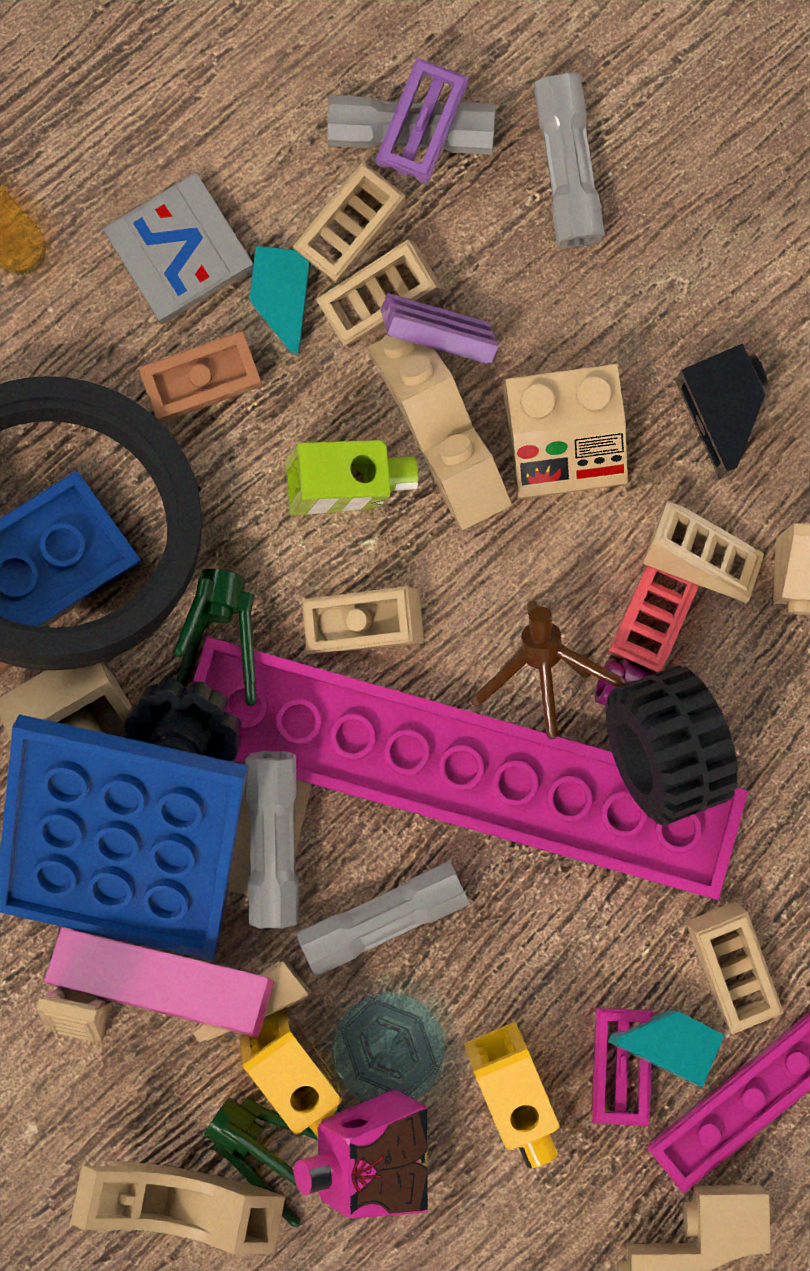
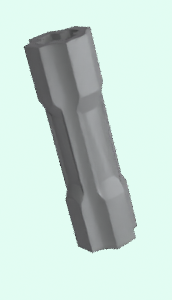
M574 73L548 75L535 81L534 94L539 127L544 137L553 197L552 214L557 247L570 249L590 246L603 241L605 232L600 199L594 184L585 124L587 114L581 75Z
M330 95L328 146L352 148L381 146L399 102L378 101L372 97ZM461 102L442 149L451 153L492 155L495 103ZM423 103L412 104L396 146L406 147ZM436 104L419 148L429 147L446 104Z
M286 751L250 753L245 758L246 765H248L246 800L249 804L251 876L248 882L249 925L257 928L282 929L297 925V920H299L298 877L295 873L294 802L297 796L296 754Z
M448 861L411 878L406 884L341 914H334L302 929L296 935L307 961L317 977L355 959L360 953L424 923H432L470 905L451 862Z

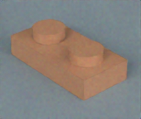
M243 331L138 368L155 417L161 423L263 386Z

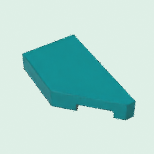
M256 246L249 297L250 304L281 340L291 355L299 356L311 263L296 250Z
M667 1010L650 1018L651 1020L626 1031L620 1030L611 1034L609 1043L699 1087H703L724 1038V1034L674 1010Z

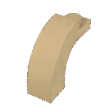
M110 1161L109 1166L82 1165L70 1224L83 1230H142L166 1233L193 1239L233 1255L274 1254L285 1196L222 1176L157 1164Z

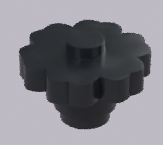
M167 678L159 684H152L144 688L139 703L131 707L124 726L127 733L125 738L233 761L236 759L241 745L240 730L242 723L237 716L225 712L228 703L226 696L216 690H212L206 683L195 681L184 688L176 679Z

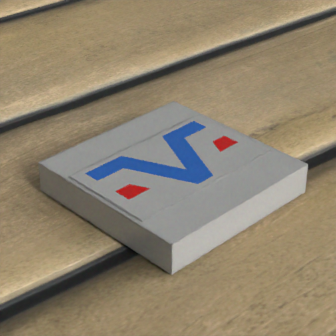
M197 172L102 228L161 325L253 270V262Z

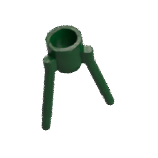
M203 569L198 580L194 600L174 649V654L177 657L183 656L176 680L185 688L207 621L223 624L230 623L232 615L239 613L245 702L248 706H254L257 699L251 612L255 595L243 592L245 579L239 574L222 569Z
M229 1097L204 1133L205 1137L216 1143L213 1150L227 1159L251 1185L275 1192L240 1155L242 1154L245 1157L248 1152L297 1186L294 1178V1169L256 1141L264 1128L255 1122L256 1119L291 1131L278 1112L261 1106L249 1097L245 1099L242 1105ZM310 1127L298 1133L318 1140ZM284 1201L282 1217L292 1227H299L301 1224L300 1218Z

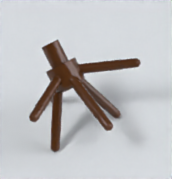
M531 600L527 603L529 625L522 631V646L502 670L471 698V704L475 707L480 706L527 663L531 667L539 669L546 735L549 739L553 740L557 737L558 732L551 667L556 665L560 659L583 678L593 675L615 687L625 685L626 680L563 645L561 631L559 627L552 623L551 611L546 607H538L537 603Z

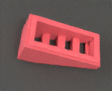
M646 565L606 654L619 660L626 659L650 674L662 671L699 585ZM656 572L685 584L686 586L682 594L653 582ZM647 592L676 604L673 614L644 601ZM639 611L668 624L665 632L662 633L635 621ZM630 631L658 643L656 652H651L627 641Z

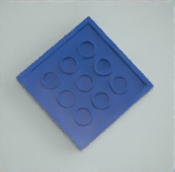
M19 714L12 727L0 847V913L214 961L219 945L248 765Z

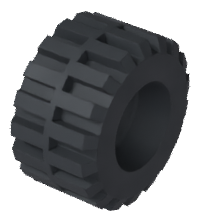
M680 665L673 666L610 691L606 701V727L612 755L629 793L650 819H653L657 824L668 825L725 803L734 797V790L737 789L738 769L735 747L728 724L712 693L703 681L689 668L681 667Z

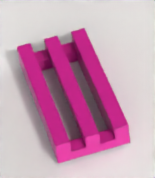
M595 1007L592 1123L649 1126L652 1064L638 1057L636 1113L626 1112L628 1052L617 1046L614 1112L605 1111L608 1021H617V1031H626L629 1029L630 1022H640L642 1024L651 1020L650 1018L653 1017L654 1011L647 1009L630 1010L626 1008L608 1009L605 1007Z

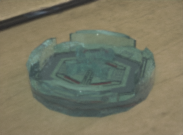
M393 991L370 994L352 1005L337 1025L333 1043L335 1068L347 1089L363 1101L370 1100L392 1090H398L415 1100L428 1092L441 1073L445 1054L442 1028L430 1008L413 996Z

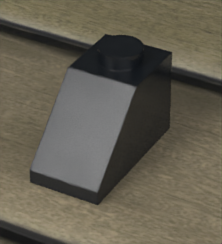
M743 343L681 369L675 379L719 480L730 476L738 467L766 395L763 386L768 384L765 370L759 358L755 354L748 356Z

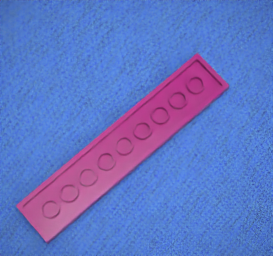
M206 636L193 682H204L212 690L224 694L228 701L225 712L231 713L241 720V745L236 759L233 760L234 762L246 765L245 758L248 757V754L261 751L295 753L297 780L719 900L746 802L747 790L737 788L734 790V797L725 803L671 824L660 825L653 819H650L635 802L620 776L610 751L561 737H556L552 740L547 737L546 733L256 650H254L257 701L254 706H248L245 702L241 646Z

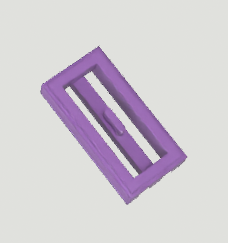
M416 58L376 157V165L386 169L387 166L394 168L398 174L406 177L408 174L417 177V181L428 185L468 86L469 77ZM426 75L433 78V81L401 157L394 154L393 151L422 79ZM445 83L453 86L423 162L422 164L414 162Z
M389 293L385 297L381 313L388 336L486 364L492 363L498 349L497 341H493L495 335L490 331L491 325L489 322Z

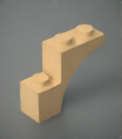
M388 334L382 340L368 346L371 358L402 412L445 504L462 531L511 507V501L494 458L473 428L454 378L435 349L391 337Z
M761 1185L693 1186V1202H684L683 1223L685 1237H694V1243L626 1244V1261H617L616 1271H712L738 1258L771 1253L769 1194Z

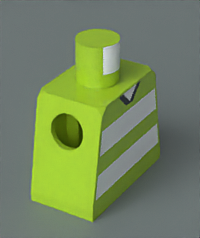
M382 440L297 443L285 461L290 516L379 508L390 498V491L414 490L418 487L416 457L387 458L386 443ZM351 470L360 472L365 479V483L357 481L352 476Z

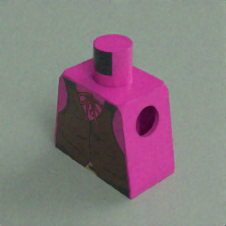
M392 1090L323 1119L318 1126V1155L298 1160L295 1163L294 1178L299 1191L303 1195L319 1192L320 1198L324 1203L349 1218L427 1212V1106L398 1090Z

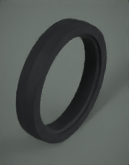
M53 376L28 377L0 384V431L21 424L50 421L76 424L100 432L121 444L141 462L157 486L166 514L167 542L163 557L155 573L134 598L116 611L100 619L68 627H38L15 622L0 616V662L34 670L56 671L77 669L107 661L132 649L159 628L171 614L188 587L199 557L202 538L200 497L195 476L181 447L162 423L141 405L121 393L89 381Z

